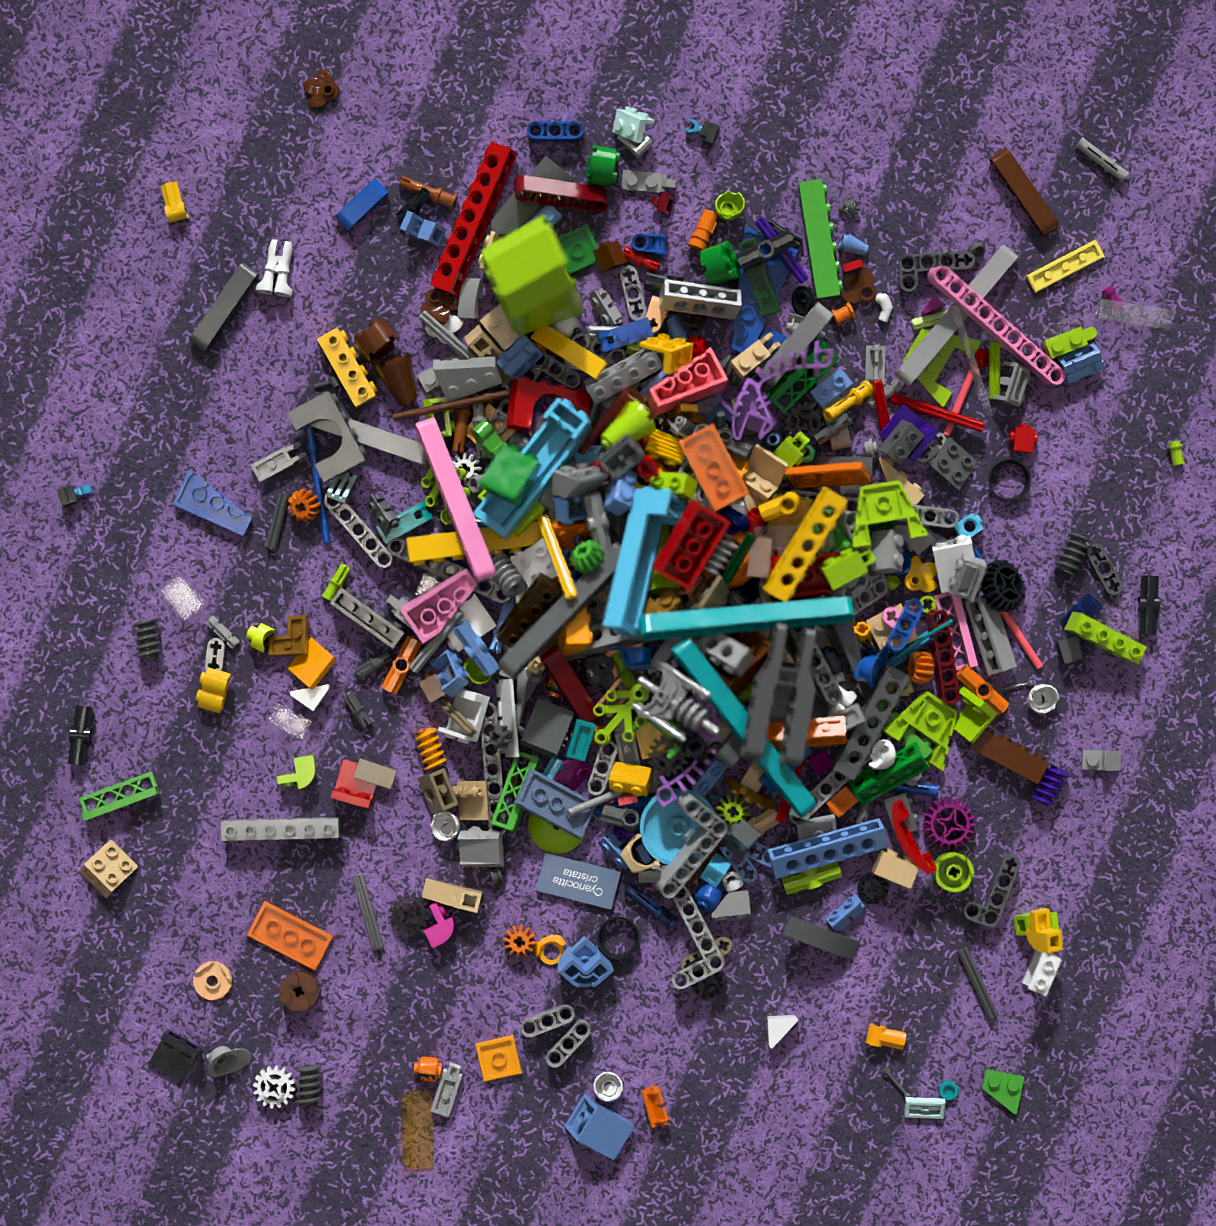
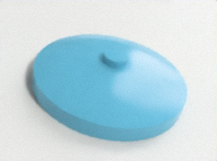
M672 788L678 799L682 794L689 793L714 812L710 803L702 795L690 789L683 792L681 788ZM668 790L660 792L661 799L666 800L671 795ZM655 795L647 803L641 814L639 830L642 835L641 840L649 854L656 860L659 859L661 863L669 865L700 825L678 808L675 801L662 808Z

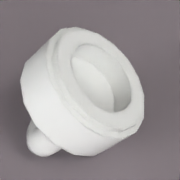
M735 871L727 872L722 878L727 892L735 891L744 884L739 873ZM735 876L734 878L727 881L728 877Z

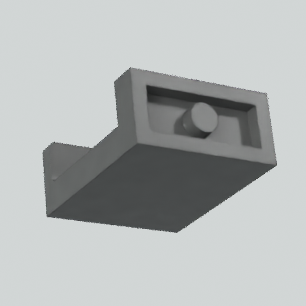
M538 698L520 745L556 759L574 712L568 706L553 704L554 702L548 698Z

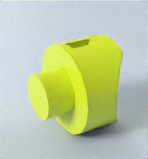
M262 623L258 628L251 625L246 634V638L252 640L250 647L264 653L263 642L268 636L274 634L275 629Z

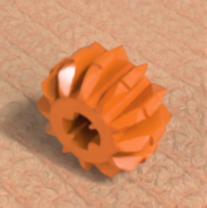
M301 489L295 491L292 495L293 497H290L288 500L290 505L287 509L293 511L290 516L296 515V521L302 519L303 522H308L315 519L321 511L318 508L321 502L316 500L318 495H312V490L306 491Z
M917 651L909 656L907 675L910 676V682L924 684L932 680L935 665L933 664L934 658H932L931 653Z
M520 924L519 931L513 925L512 930L514 933L509 930L506 931L509 937H504L503 941L510 942L504 946L505 949L512 948L509 955L516 951V958H519L520 952L523 953L524 957H527L526 949L533 952L534 949L530 945H536V941L530 940L535 937V933L528 935L530 927H527L524 932L522 931L523 924ZM519 936L525 941V944L522 943L521 946H518V943L514 941Z

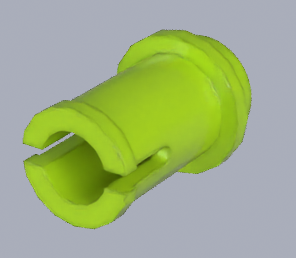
M1180 440L1169 442L1167 449H1170L1172 466L1184 464L1181 449L1183 444L1180 443Z

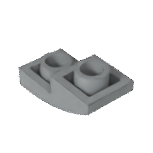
M465 278L459 295L458 318H478V299L482 298L483 279Z

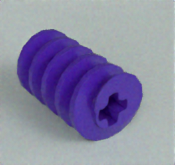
M1051 763L1049 764L1052 768L1046 769L1049 775L1042 776L1045 782H1039L1038 784L1041 789H1034L1037 796H1030L1046 806L1055 804L1051 798L1058 799L1055 791L1062 792L1059 784H1066L1062 778L1070 777L1067 772Z

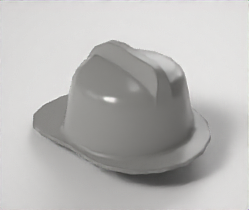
M219 1046L206 1055L209 1063L208 1074L211 1077H220L237 1072L250 1063L251 1053L243 1048L231 1050L227 1046Z

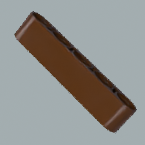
M1006 147L989 158L990 163L996 167L995 170L1000 178L1006 181L1009 191L1013 196L1017 197L1018 204L1024 212L1028 213V218L1034 227L1040 230L1039 234L1042 237L1060 226L1048 205Z

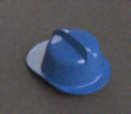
M885 646L878 655L863 657L856 668L855 678L869 684L871 690L875 688L889 652Z
M609 647V649L620 651L624 664L630 669L638 670L651 666L652 650L656 649V647Z

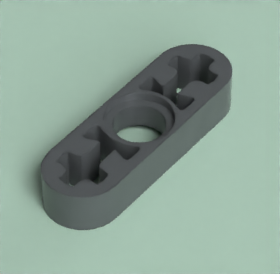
M1098 543L1090 544V548L1086 549V556L1104 590L1109 595L1119 594L1123 589V583L1103 546ZM1092 547L1100 549L1098 556L1100 559L1104 556V561H1100L1095 565L1094 561L1098 559L1095 555H1090ZM1103 563L1109 566V573L1106 575H1102L1099 572V566ZM1113 574L1114 578H1111L1113 583H1118L1117 591L1109 590L1111 584L1109 580L1105 582L1103 578H1108Z

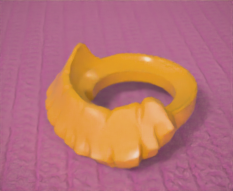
M548 935L546 938L540 939L534 946L535 956L540 957L546 964H557L564 952L566 943L560 935ZM552 943L558 947L560 953L556 959L549 960L545 957L544 949L547 944Z

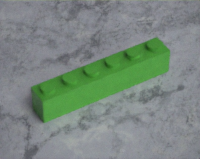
M822 179L799 182L798 190L816 300L839 297L840 292L843 291L842 281L838 280L837 277L840 267L839 262L835 261L834 258L837 248L836 242H832L831 239L834 229L833 223L828 220L831 210L830 204L825 201V196L828 195L827 185L823 184Z

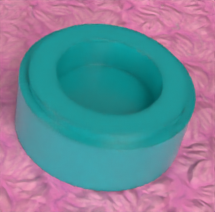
M947 1080L940 1084L939 1094L943 1099L951 1101L958 1096L959 1089L953 1081Z

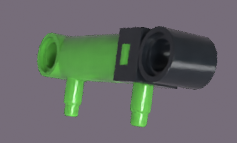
M642 693L636 694L638 697H642ZM650 697L646 701V705L651 703L652 699ZM639 718V724L643 725L645 723L644 719ZM676 718L665 720L671 723L672 727H676L677 731L685 733L686 741L683 743L648 719L649 723L675 743L666 756L669 760H672L681 749L696 761H703L709 756L710 750L708 745ZM634 723L633 730L637 731L639 727ZM701 746V749L694 753L695 748Z

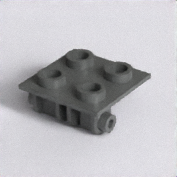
M948 437L936 457H932L928 464L930 468L938 472L939 476H942L943 480H947L951 487L960 490L977 464V461L951 437Z

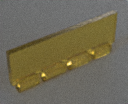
M409 1090V1094H401V1108L409 1109V1111L401 1112V1128H409V1131H402V1147H410V1150H402V1165H410V1168H433L432 1112H430L432 1108V1090Z

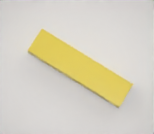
M1094 240L1026 275L1034 293L1105 256L1097 241Z

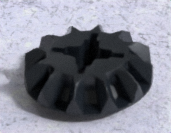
M799 286L793 291L791 298L792 307L800 316L805 317L818 301L815 300V293L811 292V287ZM806 299L808 302L804 303L801 300Z
M868 873L858 882V895L868 904H878L888 894V883L885 878L874 873ZM870 881H872L874 886H881L876 889V896L871 891L865 892V890L870 888Z
M703 968L694 973L695 976H703ZM717 972L710 976V981L716 985H709L706 991L704 983L699 981L693 984L692 987L696 994L703 998H712L719 994L723 987L721 974Z

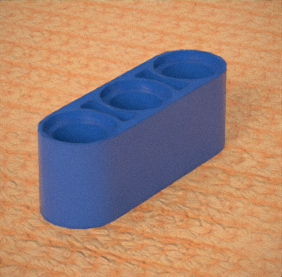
M534 121L527 126L528 137L535 142H577L582 139L584 134L583 126L576 121ZM557 127L561 130V133L558 136H553L550 134V130ZM532 128H540V135L533 136L530 133ZM571 128H578L580 130L579 135H570L569 131Z
M373 179L336 214L335 218L347 231H351L356 223L359 224L367 216L366 213L369 210L372 211L381 203L380 200L384 196L387 197L389 195V192L377 179Z
M911 599L904 605L886 640L885 647L888 652L895 654L905 647L923 612V604L920 600ZM909 605H915L918 610L917 613H911L908 608ZM900 622L908 624V631L900 628ZM892 639H897L900 642L899 648H894L891 645Z

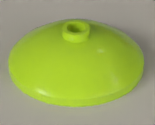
M530 813L528 820L529 833L533 842L540 849L552 854H562L573 850L582 841V839H578L561 829H555L552 824Z

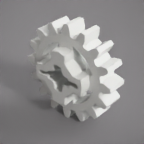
M276 1065L272 1070L271 1066H268L267 1072L262 1069L260 1071L262 1076L257 1075L255 1077L258 1082L253 1084L254 1087H257L253 1093L259 1094L257 1101L264 1100L263 1106L269 1103L272 1109L275 1104H277L278 1108H281L282 1102L288 1104L287 1097L293 1098L294 1095L291 1091H295L296 1087L291 1084L295 1082V1079L289 1078L292 1073L286 1074L285 1067L279 1070V1066ZM271 1074H277L281 1077L275 1078ZM263 1080H264V1083L266 1084V1087H265V1090H264V1091L262 1090V1082H263ZM284 1083L287 1084L286 1094H285V1091L283 1090V1084H284ZM272 1084H278L277 1090H271ZM268 1096H275L277 1099H271Z

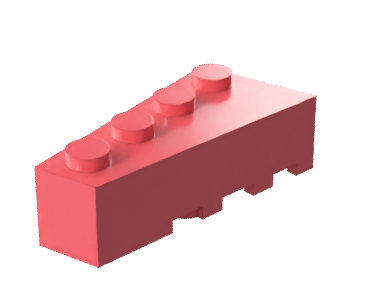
M710 347L701 356L694 358L691 363L681 367L675 374L651 388L646 401L654 416H658L675 409L680 403H692L723 391L728 378Z

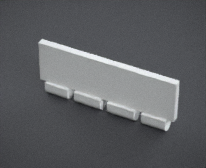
M500 679L499 683L495 684L496 697H500L501 700L497 701L498 717L502 716V720H498L500 726L507 725L508 730L513 732V742L507 744L508 748L501 749V753H505V757H519L513 679Z

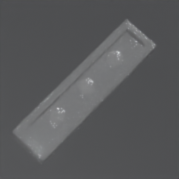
M1098 299L1096 319L1167 330L1171 329L1173 310L1107 299Z

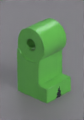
M485 420L471 430L476 442L489 459H494L503 445L509 447Z

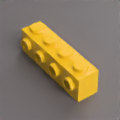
M335 328L317 339L355 407L358 408L376 398L375 392L378 390L374 382H369L366 378L368 372L365 366L358 364L356 358L359 356L354 347L349 348L347 344L349 338L345 331Z

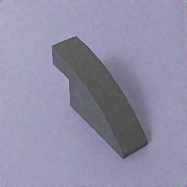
M789 915L782 932L783 935L852 960L860 944L858 940Z

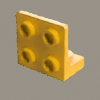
M658 334L657 337H649L647 340L640 342V347L665 353L663 373L672 374L692 362L693 344L686 342L683 338L674 339L670 338L668 334Z

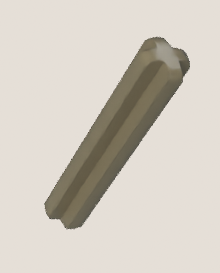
M441 698L438 701V706L469 737H473L477 733V729L446 698Z

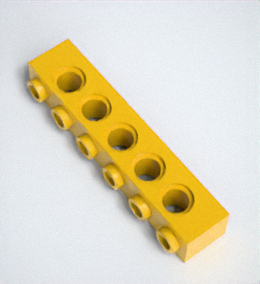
M826 487L822 488L762 587L765 591L784 602L793 597L796 591L794 588L798 582L800 583L806 575L805 570L808 565L811 566L814 563L816 552L826 543L825 537L829 531L832 532L837 524L836 519L839 514L842 515L845 512L848 500ZM826 507H831V513L828 516H824L823 510ZM815 524L821 525L818 533H813V526ZM810 541V548L803 550V543ZM795 558H800V564L797 567H793L792 561ZM790 575L789 582L782 584L783 576Z

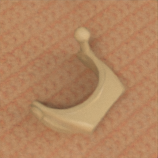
M639 833L629 840L627 846L621 852V857L633 873L647 870L652 866L654 868L660 867L659 859L652 864L645 865L638 863L633 858L631 848L633 843L642 836Z

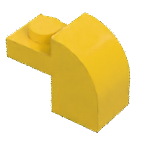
M1042 908L1030 911L1031 929L1025 930L1030 945L1035 950L1044 953L1063 950L1062 930L1051 928L1049 909Z

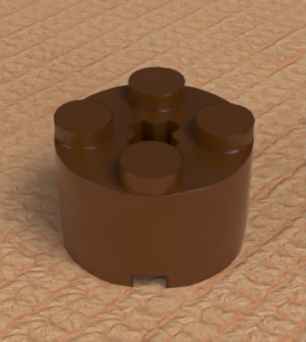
M378 318L369 323V328L358 332L354 336L356 340L355 346L369 363H374L372 360L374 358L378 360L383 358L395 347L394 341L397 340L399 342L400 340L388 323Z
M307 970L291 972L282 981L279 989L281 1002L293 1011H306L311 1008L318 1000L321 992L317 977ZM299 986L303 987L301 995L298 994L297 990Z

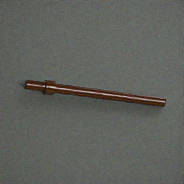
M508 390L494 393L492 391L484 392V395L392 414L393 420L398 421L484 402L486 404L494 403V400L508 398L509 394Z

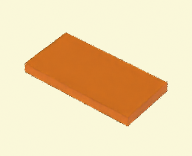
M714 424L678 442L714 512L750 494Z
M862 462L789 467L785 473L795 489L871 483V476Z
M267 901L263 902L246 935L314 971L317 970L334 937Z

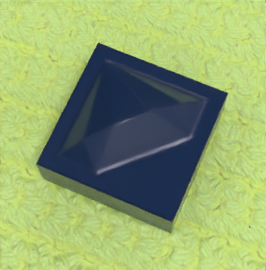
M643 842L635 847L639 860L645 864L652 860L653 857L646 850Z

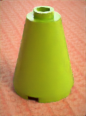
M629 401L601 436L602 447L607 451L625 434H628L635 441L652 434L656 427L653 420L649 421L647 417L649 415L648 411L637 401L632 403Z

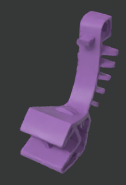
M820 340L815 341L814 364H807L808 352L802 351L801 358L803 364L797 365L796 352L789 353L792 366H786L785 358L782 355L778 357L782 369L776 371L773 361L770 360L766 365L771 374L766 376L763 369L758 367L756 372L762 380L758 382L747 378L742 387L743 391L740 392L736 400L737 403H735L733 411L735 415L732 418L734 438L740 440L745 435L746 429L759 433V438L761 439L776 425L777 421L769 407L771 403L766 400L768 398L767 394L764 395L762 391V385L766 380L784 371L800 368H815V376L820 377V368L827 367L833 362V349H820ZM821 353L828 354V363L822 364L819 361Z
M698 693L686 696L687 701L692 699L695 701V705L698 703L702 705V710L706 709L709 712L707 721L718 727L716 710L707 698L702 699ZM703 727L698 731H692L695 734L697 732L700 733L706 744L708 741L720 739V734L715 736ZM708 746L710 752L715 754L717 749ZM706 758L703 762L709 766L711 760ZM693 759L682 772L669 781L665 779L664 775L659 776L663 785L657 789L656 797L662 808L673 801L678 806V797L671 788L672 784L677 782L682 791L685 792L688 789L680 780L682 777L686 776L694 785L697 781L688 772L693 768L701 776L704 774L703 769L696 765L698 761ZM662 790L670 791L671 795L668 799L660 798Z

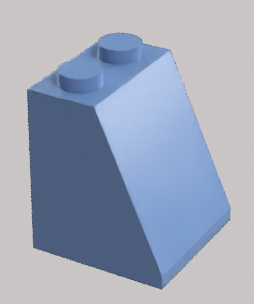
M587 1094L583 1095L565 1124V1128L578 1142L613 1160L620 1154L624 1143L632 1135L634 1129L629 1120Z

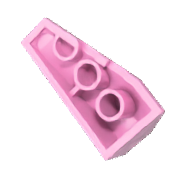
M466 568L402 606L401 612L421 642L425 643L440 633L445 624L452 618L456 610L464 603L478 584Z

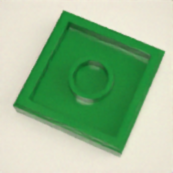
M588 224L556 238L569 266L566 268L568 275L598 263L593 251L598 249V246Z

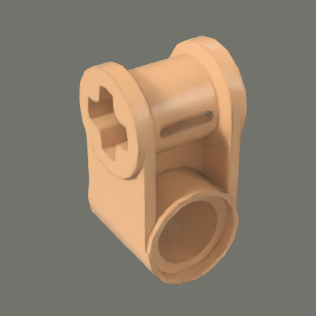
M652 296L645 317H648L649 323L655 321L657 327L652 328L653 335L659 333L668 314L667 311H669L659 309V297Z

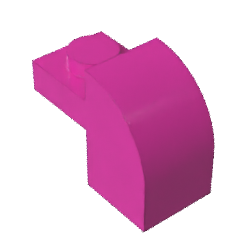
M434 902L429 906L437 923L424 929L432 948L447 941L455 927L453 915L445 918L444 915L447 914L443 904L439 905L438 902Z

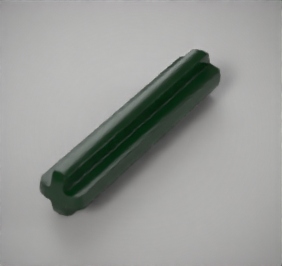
M750 532L745 534L721 577L726 585L731 583L756 540L754 534Z

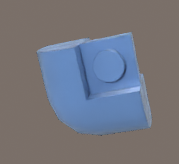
M585 936L573 947L569 946L558 961V972L577 988L595 987L614 971L609 958L600 950L598 945L595 946Z

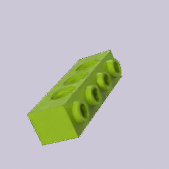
M1072 612L1064 629L1132 664L1139 665L1147 648L1133 639L1078 612Z

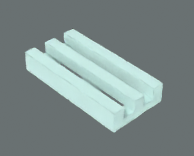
M346 472L345 475L342 474L334 478L326 497L345 503L357 476L353 474L350 477V473ZM339 479H342L336 493L332 494ZM346 481H348L349 484L343 496H339Z
M905 1098V1118L944 1119L945 1099Z

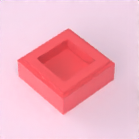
M632 793L618 796L619 806L638 802V797Z

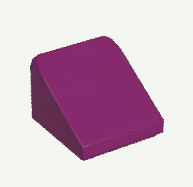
M934 296L922 310L921 314L926 315L943 308L946 304Z
M826 750L808 757L816 776L832 769L830 768L831 760Z

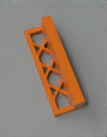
M844 716L810 719L805 747L847 744ZM785 721L770 722L768 724L766 738L775 749L781 748Z

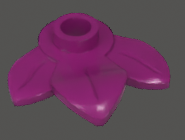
M568 759L563 763L564 769L557 773L555 781L560 784H567L566 787L574 791L580 786L582 781L590 777L591 768L586 762L580 763L579 760Z

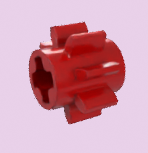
M701 336L688 337L689 343L693 344V360L705 353L708 349V343L706 339H701Z

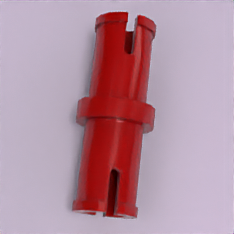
M627 246L624 248L623 253L627 260L635 263L639 268L641 266L655 274L657 273L661 262L646 256L644 252L639 253Z

